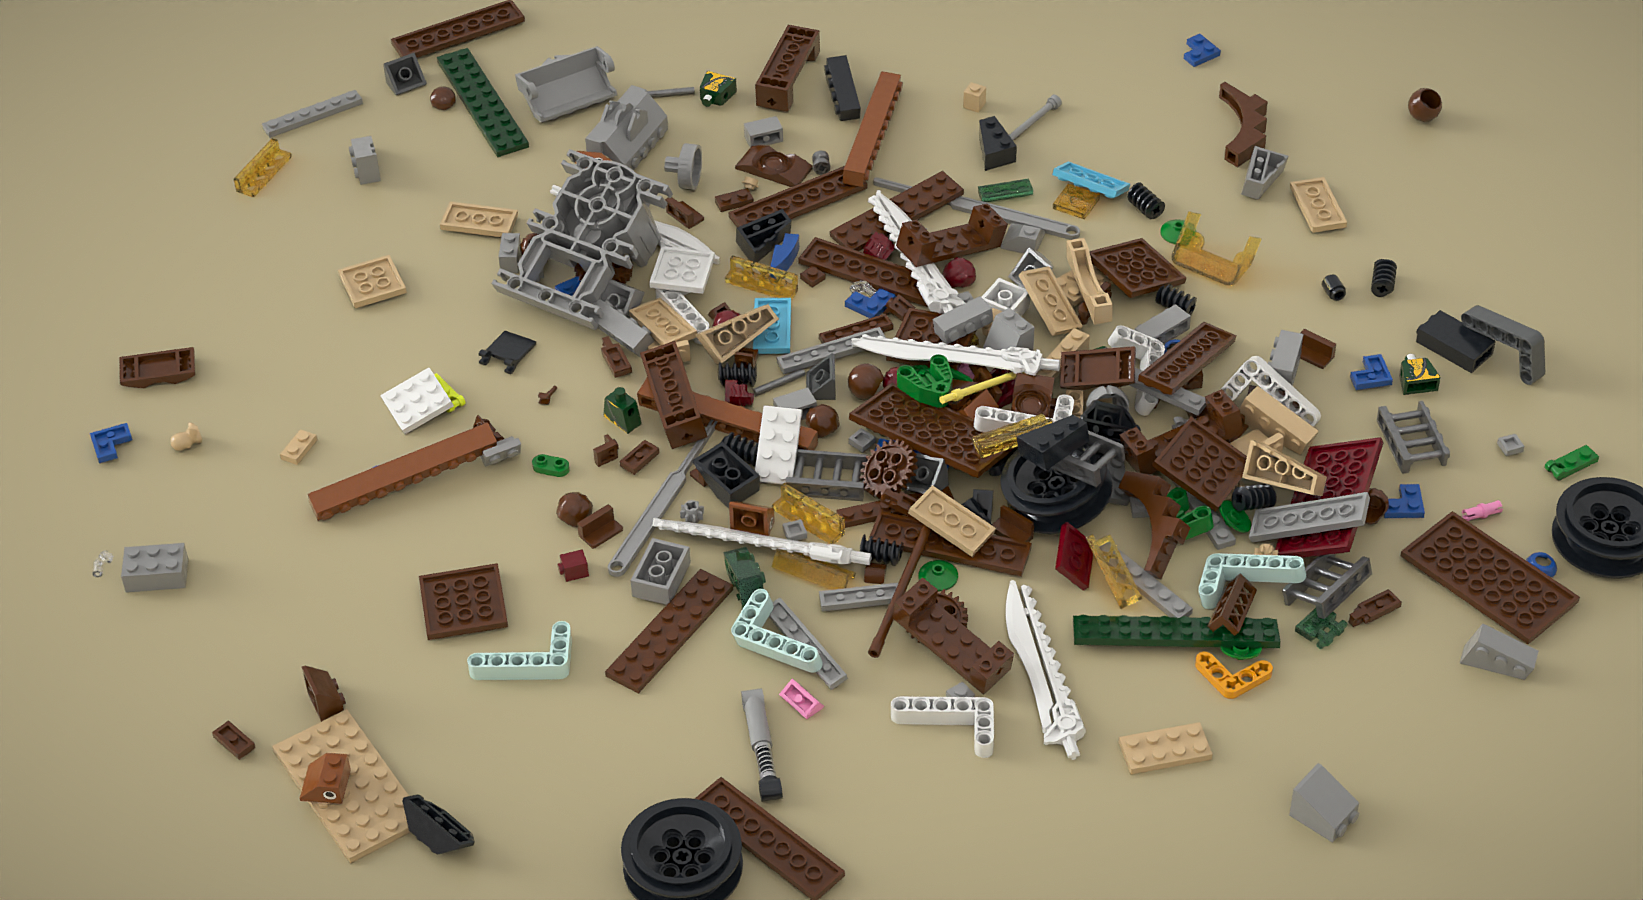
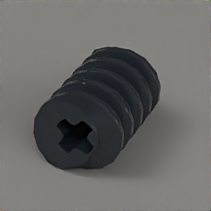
M1138 182L1130 188L1127 195L1128 201L1137 207L1142 214L1146 215L1147 218L1155 219L1164 212L1165 203L1153 194L1152 191L1148 190L1143 183Z
M1379 259L1374 262L1371 291L1375 296L1384 297L1394 291L1397 265L1394 261Z
M1169 284L1166 288L1164 285L1160 287L1155 301L1157 304L1167 308L1176 304L1191 316L1195 309L1197 298H1191L1190 294L1185 295L1184 291L1181 290L1179 292V288L1175 287L1173 289V285Z
M719 362L718 380H720L722 386L725 385L726 380H738V384L741 381L745 385L750 382V385L754 387L757 380V363L754 368H752L751 363L748 364L747 368L744 367L743 363H741L739 368H737L736 363H733L732 368H730L728 362H726L725 367H722L721 362Z
M730 432L728 436L722 439L721 442L726 444L743 461L756 466L759 442L754 446V440H750L748 443V438L744 437L741 440V435L738 434L735 437L734 432Z
M1269 484L1239 486L1232 493V505L1237 511L1274 507L1277 500L1276 492Z
M864 534L860 544V552L870 553L871 561L876 559L877 563H881L883 560L886 565L891 561V565L896 566L901 559L904 543L901 542L899 547H897L896 541L889 545V540L886 539L884 544H881V538L878 537L877 541L874 542L873 536H870L867 541L866 534Z

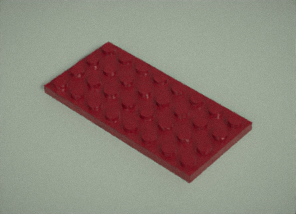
M1382 438L1310 446L1304 465L1327 477L1323 496L1294 491L1290 504L1369 492L1384 444ZM1358 527L1279 538L1275 550H1278L1279 556H1298L1301 558L1347 553L1351 550Z

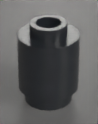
M1327 275L1323 279L1321 285L1330 299L1339 301L1345 297L1346 289L1337 275Z

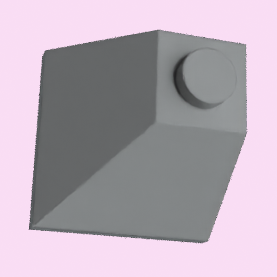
M1011 223L1001 244V249L1025 253L1028 248L1037 251L1045 235V230Z
M1028 248L1008 277L1018 286L1025 288L1018 276L1022 271L1048 266L1052 270L1053 265L1043 254Z
M610 279L599 299L609 301L615 310L620 309L629 319V310L640 306L645 292Z

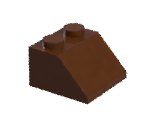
M306 665L302 666L307 693L320 721L322 722L344 711L343 705L346 704L343 693H338L337 691L339 687L336 679H331L328 671Z

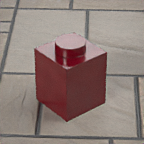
M583 549L560 555V563L557 564L560 575H564L566 582L589 577L588 563Z

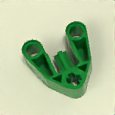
M936 354L931 357L930 375L925 374L924 378L917 374L911 366L903 365L897 369V387L901 391L924 404L939 408L948 405L949 402L942 404L939 400L941 396L947 395L952 391L953 375L948 360L944 355Z
M1176 487L1167 494L1166 497H1170L1181 506L1176 518L1181 519L1191 527L1185 540L1213 529L1214 521L1211 509L1208 506H1199L1185 514L1190 508L1187 491L1182 487Z

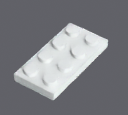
M773 406L763 407L755 471L760 475V483L786 485V477H794L802 409Z

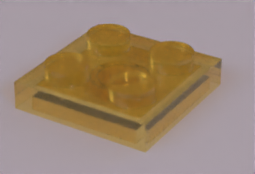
M1068 183L1054 201L1053 209L1085 220L1099 201L1100 194Z

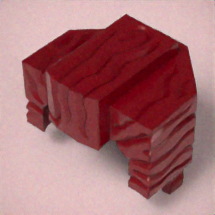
M875 232L864 246L863 253L886 260L895 250V243L883 232L880 234Z
M738 380L725 381V401L737 406L753 405L754 393H748V385L738 384Z

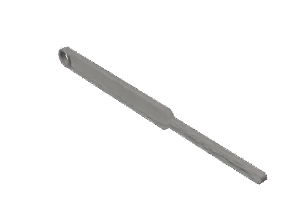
M878 177L873 179L875 186L901 193L912 187ZM960 196L947 203V205H950L954 210L971 214L973 206L986 204L987 202ZM988 203L1008 224L1013 223L1041 228L1045 230L1046 234L1069 240L1077 239L1080 236V229L1075 225ZM1068 231H1075V232H1077V233H1076V234H1069V233H1067V232H1068Z
M711 419L705 428L708 437L698 440L678 470L668 475L608 564V571L611 576L619 577L625 574L655 529V526H652L653 518L662 519L686 483V473L692 466L693 460L698 457L715 431L718 421L713 423L714 420ZM614 566H622V567H623L622 569H620V570H618V571L612 570V568H613Z

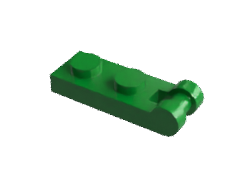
M1584 445L1554 461L1549 460L1544 468L1548 472H1552L1553 476L1559 481L1598 462L1599 456L1589 446Z

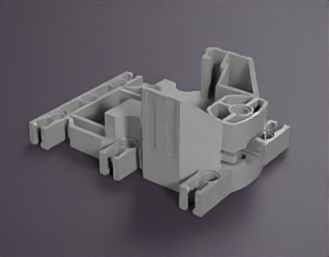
M569 149L567 156L570 157L572 162L577 163H567L566 160H563L561 163L566 173L572 174V176L566 179L552 203L555 214L552 215L535 208L533 214L537 219L536 221L540 223L542 220V223H534L531 218L527 221L530 230L539 235L532 238L518 262L520 275L500 268L497 275L503 281H507V284L498 283L495 279L491 284L499 293L596 330L599 323L595 322L592 317L588 318V316L593 314L602 319L604 313L600 307L591 303L598 301L607 283L613 278L615 271L612 267V262L631 269L633 264L629 259L630 257L639 267L647 265L650 256L653 255L658 242L661 240L649 206L652 204L665 209L667 201L664 200L663 196H657V194L661 193L671 198L673 193L669 185L639 175L626 165L615 161L598 160ZM548 258L573 268L579 263L584 272H586L573 296L535 282Z

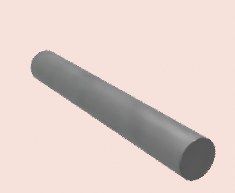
M694 87L647 92L651 97L694 94L695 90Z
M800 369L753 389V392L756 396L805 376V371Z

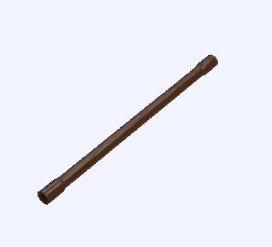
M923 524L879 630L868 650V654L871 657L878 658L881 654L885 639L894 620L895 602L905 594L932 529Z

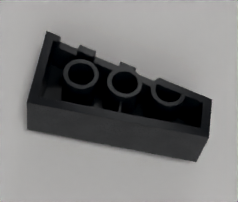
M847 55L827 58L826 65H824V73L832 102H834L835 114L838 115L840 121L860 119L861 107Z

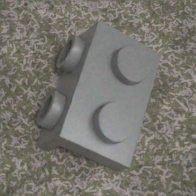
M511 436L498 441L497 446L484 450L482 456H480L484 466L496 464L520 454L521 442L519 438L514 439Z

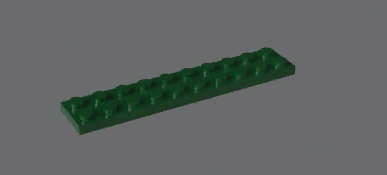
M465 48L438 56L437 62L495 155L500 157L529 148L528 140L470 50Z
M1073 615L1074 645L1222 646L1227 648H1233V646L1236 648H1247L1248 646L1249 648H1280L1281 641L1277 619L1271 618L1252 619L1245 617L1239 633L1234 636L1224 625L1212 631L1208 627L1210 617Z

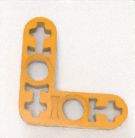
M1200 652L1197 654L1195 661L1197 670L1228 699H1234L1269 680L1273 671V666L1270 662L1260 660L1232 675L1209 652ZM1218 672L1223 676L1216 678L1212 674ZM1250 677L1252 681L1244 682L1241 678Z

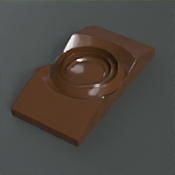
M755 145L750 147L735 165V169L793 187L802 183L813 169V166L796 154L785 155L768 145Z
M1136 347L1061 352L1060 388L1087 390L1100 386L1123 387L1134 384Z
M194 347L119 357L120 385L132 388H146L154 383L166 382L177 384L188 380L196 375Z
M1017 373L1011 411L1049 418L1055 377Z

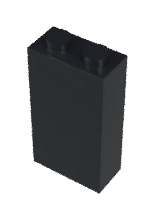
M1441 310L1435 315H1431L1428 321L1421 324L1416 331L1417 343L1471 374L1494 353L1495 340L1467 328L1461 321Z

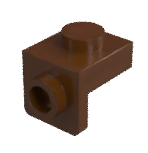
M742 347L739 352H735L737 368L740 367L741 363L744 364L745 368L751 363L752 368H754L758 358V349Z

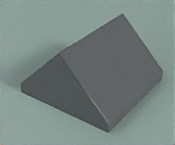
M415 53L383 64L386 83L395 95L427 84Z
M833 353L806 372V388H809L815 400H836L835 354Z
M916 453L915 458L918 459V462L915 465L918 469L913 470L916 476L910 477L912 483L907 482V489H902L924 494L932 485L940 491L947 487L949 481L947 464H945L944 459Z

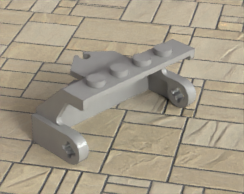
M598 46L572 55H555V59L548 58L541 66L515 74L518 90L523 93L534 117L540 122L557 119L561 115L571 114L575 110L585 109L589 105L602 103L606 99L617 96L616 89L610 85L606 73L615 70L614 62L611 56Z
M631 85L618 101L609 100L610 105L606 104L600 122L585 138L586 151L602 153L612 161L626 165L634 170L638 167L641 160L647 156L648 152L655 147L657 141L664 136V133L668 130V120L665 112L646 89Z

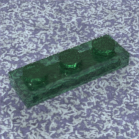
M1028 178L978 186V194L981 201L991 202L1033 195V188Z

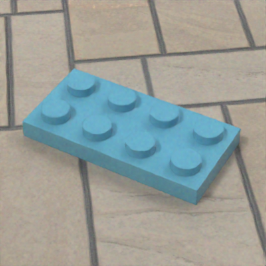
M1069 161L1054 168L1052 174L1061 181H1070L1075 186L1087 187L1089 191L1103 193L1108 198H1115L1127 192L1130 188V183Z
M755 298L754 309L769 304L779 320L753 339V349H758V354H789L791 298Z

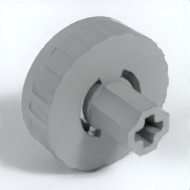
M685 143L679 158L666 157L664 170L665 172L678 173L680 188L691 190L697 188L702 169V149L700 145Z

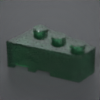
M747 547L723 552L725 568L731 584L739 592L736 594L738 601L741 600L742 610L752 593L757 589H764L763 583H766L764 572H760L758 562L755 563L754 555L749 553Z

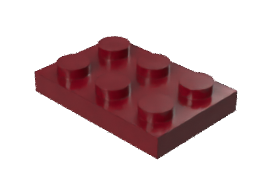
M1066 522L1061 526L1055 570L1084 591L1089 588L1095 543Z

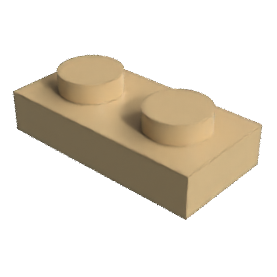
M300 429L280 453L281 460L298 465L316 443L317 435Z

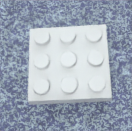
M662 246L650 279V288L703 294L715 259V252Z
M430 368L423 370L380 395L404 434L409 433L454 406Z

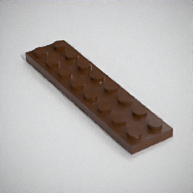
M506 0L392 38L391 44L400 57L415 53L416 58L525 22V16L512 0Z
M843 166L730 211L728 214L730 220L737 227L781 209L785 211L790 219H793L868 188V183L865 181L863 187L843 184V171L845 167Z
M941 171L889 200L905 212L911 220H918L964 195V189L944 171ZM874 208L831 230L830 237L841 246L861 251L875 232L879 234L883 232L886 236L891 233L884 230L885 223L879 221L880 214L874 212Z
M814 237L798 258V264L807 267L815 266L822 272L875 290L883 289L895 294V296L899 294L907 301L928 307L918 290V280L911 277L913 271L904 266Z
M1203 322L1139 374L1138 381L1144 383L1147 387L1160 390L1163 394L1173 395L1235 342L1237 335Z
M879 511L870 536H873L874 542L880 537L881 544H884L886 539L889 540V545L896 541L897 547L903 542V551L911 553L923 523L916 518ZM932 530L921 555L1022 577L1032 549V543L992 535L973 556H970Z
M700 569L605 671L606 677L639 694L733 591V584Z
M720 777L694 798L709 802L724 810L736 823L741 835L742 846L811 900L821 898L845 877V871L724 778Z

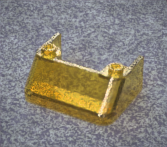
M1189 211L1172 252L1173 263L1228 286L1236 284L1251 266L1261 238L1249 236L1244 251L1237 253L1233 262L1202 250L1205 243L1204 236L1195 231L1201 214Z

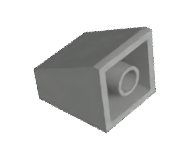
M1009 307L995 316L983 349L990 347L994 350H1007L1010 347L1028 348L1033 351L1034 326Z
M1318 763L1293 789L1289 816L1333 843L1338 836L1342 837L1350 823L1353 824L1358 819L1359 802Z

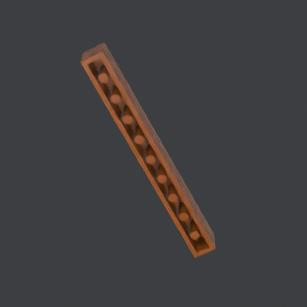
M881 71L845 164L843 184L863 187L865 181L869 180L870 170L872 171L874 160L876 161L878 150L881 147V140H884L885 130L887 131L889 121L892 118V111L895 110L896 101H898L899 93L903 88L900 74Z
M647 377L637 392L639 406L658 411ZM692 391L705 427H707L712 419L714 420L713 423L718 421L715 430L727 434L734 432L735 436L739 434L741 438L746 437L749 441L759 442L762 422L761 412L752 411L742 406L733 405L726 401ZM800 426L798 449L814 451L818 445L817 431Z
M487 422L308 493L309 503L318 521L330 519L334 514L339 512L345 513L354 506L365 505L374 498H382L389 492L394 490L400 491L409 484L420 483L424 478L437 476L447 469H455L464 462H472L477 457L482 456L484 450L497 446L496 438Z

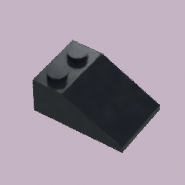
M723 442L693 460V464L713 493L728 508L730 502H743L760 490V475Z

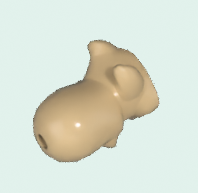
M189 422L188 429L185 432L174 434L170 439V443L174 450L182 451L186 448L190 449L193 443H202V437L197 425Z

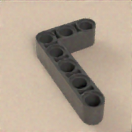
M1475 305L1461 315V321L1467 328L1519 350L1520 378L1525 384L1531 385L1545 375V340L1539 331L1479 305Z

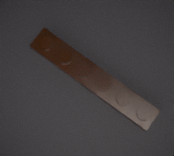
M949 486L941 490V492L954 500ZM911 493L907 495L918 500L923 494ZM880 500L836 510V515L842 529L875 522L879 511L902 516L904 514L894 510L890 505H886Z

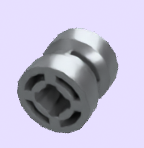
M817 151L813 154L814 172L819 175L828 173L831 169L829 154L826 151Z

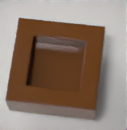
M811 266L800 273V279L812 288L826 279L825 273L815 266Z

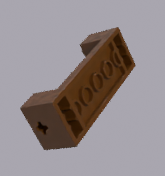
M787 25L755 84L756 106L789 111L794 102L793 85L806 60L815 61L820 53V30Z
M986 203L973 206L968 224L930 233L918 220L904 222L900 229L896 247L915 267L1001 247L1008 224Z
M676 341L641 352L640 355L671 449L707 438L708 436Z
M1222 389L1205 396L1207 414L1197 418L1198 422L1225 441L1244 433L1240 409ZM1184 424L1149 440L1145 438L1137 427L1119 434L1121 444L1124 446L1126 461L1137 473L1150 475L1157 472L1158 470L1152 466L1153 462Z
M922 577L895 602L893 619L984 695L1011 670L1014 653L1000 641L990 648L936 603L938 590Z

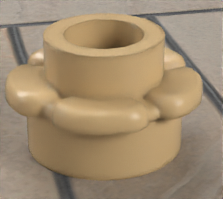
M745 176L744 181H742L745 184L744 188L754 190V188L759 187L757 186L758 180Z

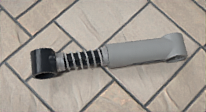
M760 688L741 691L751 747L756 755L760 775L758 784L761 802L783 799L781 780L776 776L772 752H770L772 740L765 711L763 690Z

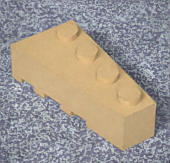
M769 304L762 305L699 332L695 336L714 362L719 364V362L723 363L735 352L739 351L779 320Z
M1259 386L1244 399L1240 407V413L1245 416L1244 424L1248 425L1249 429H1259L1268 438L1281 433L1284 436L1283 446L1299 455L1313 443L1319 432Z
M1256 440L1250 441L1242 476L1245 479L1317 496H1323L1327 478L1265 443Z

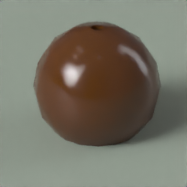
M1420 88L1412 93L1408 101V109L1414 119L1429 122L1438 117L1441 112L1442 100L1440 95L1433 89Z
M869 363L860 364L850 372L848 388L856 398L868 400L875 395L884 376L875 365Z

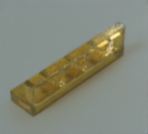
M272 138L234 178L236 192L255 197L288 162L292 154L281 150L278 140ZM278 155L283 156V158L275 160ZM275 165L274 168L266 170L267 167ZM265 176L263 179L256 180L257 177ZM256 186L253 190L247 189L248 187Z
M731 256L730 271L725 276V283L775 298H791V300L798 292L797 274ZM736 263L740 264L744 269L736 267ZM751 268L757 269L760 274L755 273ZM768 273L773 274L776 277V279L771 278ZM784 278L791 279L792 283H788Z
M1040 414L973 436L972 441L980 457L984 458L1017 447L1016 436L1053 423L1051 418L1046 419L1044 414Z
M786 483L781 485V497L772 504L775 512L790 521L801 519L807 531L829 544H835L845 535V518Z
M1093 534L1086 537L1120 609L1141 600L1142 596L1111 534L1098 540L1095 539ZM1110 542L1109 552L1100 549L1099 546ZM1110 558L1119 560L1116 568L1108 566ZM1118 573L1127 576L1124 583L1116 582ZM1126 589L1133 590L1136 594L1126 600L1123 596Z
M776 549L771 566L831 590L846 588L848 581L854 579L856 575L853 571L829 562L811 559L809 556L803 555L804 553L794 551L790 553L783 549Z

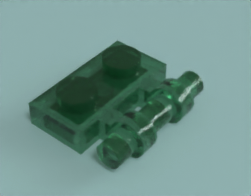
M1315 608L1295 626V632L1311 642L1315 638L1320 639L1316 645L1319 649H1323L1325 646H1329L1336 636H1340L1348 624L1345 620H1341L1339 623L1335 621L1337 615L1335 612H1332L1325 619L1319 618ZM1327 627L1331 629L1328 633L1324 631Z

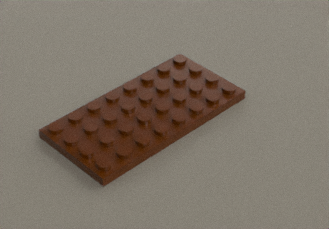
M893 383L849 413V420L871 429L873 432L884 435L889 439L904 441L921 454L942 458L945 464L976 478H979L1018 447L1017 438L977 431L974 428V419L947 407L939 408L918 402L901 391Z
M1453 511L1401 551L1400 556L1526 644L1531 643L1579 603L1580 597Z

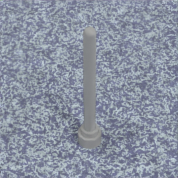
M1055 94L1049 97L1044 107L1009 134L1011 139L1014 140L1049 110L1059 108L1062 105L1060 97Z

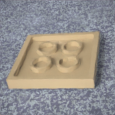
M390 255L338 270L339 277L354 308L407 293L406 287Z

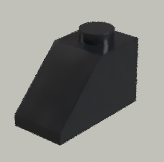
M973 489V498L991 522L994 490Z

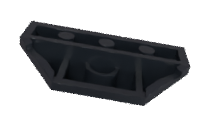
M1093 400L1080 416V419L1087 422L1088 431L1120 444L1119 434L1135 427L1141 432V428L1136 425L1133 417L1123 406Z
M419 794L403 797L402 802L409 831L419 841L429 847L431 852L438 855L474 845L473 834L447 811L430 801L424 800V797Z

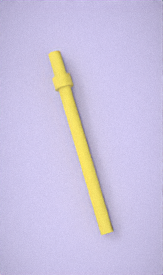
M1010 372L964 389L958 388L952 390L947 395L941 396L939 400L942 404L963 399L964 396L1016 379L1017 374Z

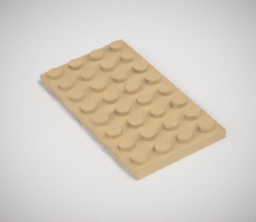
M347 709L272 746L273 752L300 791H302L310 763L325 753L348 754L351 771L342 804L308 803L349 863L410 833L402 802L403 797L409 795Z

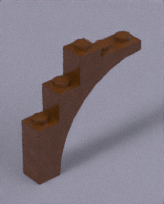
M1223 82L1220 84L1219 98L1235 111L1241 124L1240 132L1225 147L1224 160L1238 168L1251 159L1255 146L1265 149L1266 135L1263 133L1266 132L1267 118L1264 116L1267 113L1268 101L1256 94L1250 97L1227 82Z
M1125 471L1118 488L1128 496L1139 499L1144 504L1152 527L1151 548L1144 570L1154 578L1161 580L1176 545L1184 544L1191 527L1181 519L1176 518L1181 506L1170 497H1166L1171 487L1168 482L1160 476Z

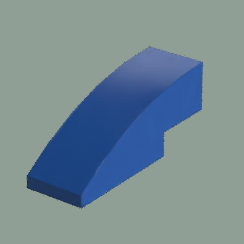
M785 233L783 244L775 245L770 265V282H775L793 264L800 248L799 234Z

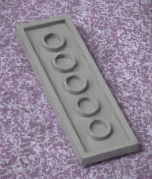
M1368 492L1257 509L1255 510L1249 538L1251 542L1363 526L1365 525L1370 497Z

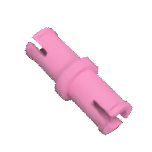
M1499 500L1487 504L1480 503L1476 507L1463 509L1462 514L1466 513V515H1462V517L1467 521L1477 518L1485 519L1488 515L1501 513L1503 508L1498 509V507H1502V504Z

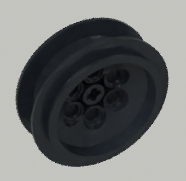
M1086 443L1071 454V456L1079 458L1091 446ZM1018 449L1006 462L1000 479L1001 490L1007 500L1008 507L1034 523L1033 532L1041 534H1059L1061 526L1066 522L1076 529L1091 522L1104 510L1113 490L1112 476L1107 468V464L1100 469L1101 483L1095 487L1052 468L1045 471L1019 455ZM1096 452L1086 462L1094 465L1104 454Z
M1612 477L1584 479L1568 487L1558 500L1556 516L1551 530L1554 545L1562 557L1576 568L1599 577L1628 578L1642 574L1643 487L1627 480Z
M692 798L670 799L656 803L643 810L628 825L621 843L624 879L630 893L636 900H726L738 886L743 871L742 841L736 823L724 810L716 805Z

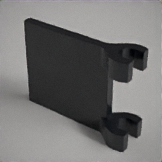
M504 331L486 350L482 349L479 351L478 354L482 357L479 360V364L487 365L491 357L503 360L504 365H507V368L504 370L505 373L512 374L517 364L536 345V341Z

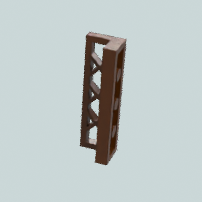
M1241 573L1226 584L1208 624L1212 631L1224 625L1234 636L1239 633L1257 592V589Z

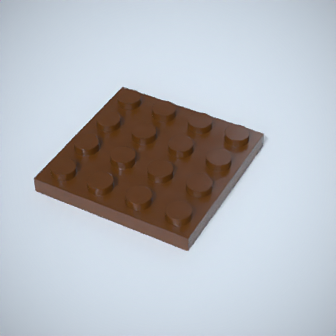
M1143 238L1089 251L1092 264L1129 298L1158 291L1163 285L1166 288L1169 284L1173 285V287L1185 284L1187 279L1186 276Z
M909 308L895 337L905 341L913 339L917 342L929 341L939 344L943 341L934 331L933 319L944 313L939 314L938 312ZM977 330L947 345L954 346L959 344L963 347H969ZM886 356V361L909 365H926L930 368V361L906 360ZM948 362L950 368H953L957 371L959 370L962 364L956 362Z
M1190 417L1156 458L1152 466L1216 512L1242 479L1247 456L1196 419Z
M498 563L419 576L428 640L508 627Z

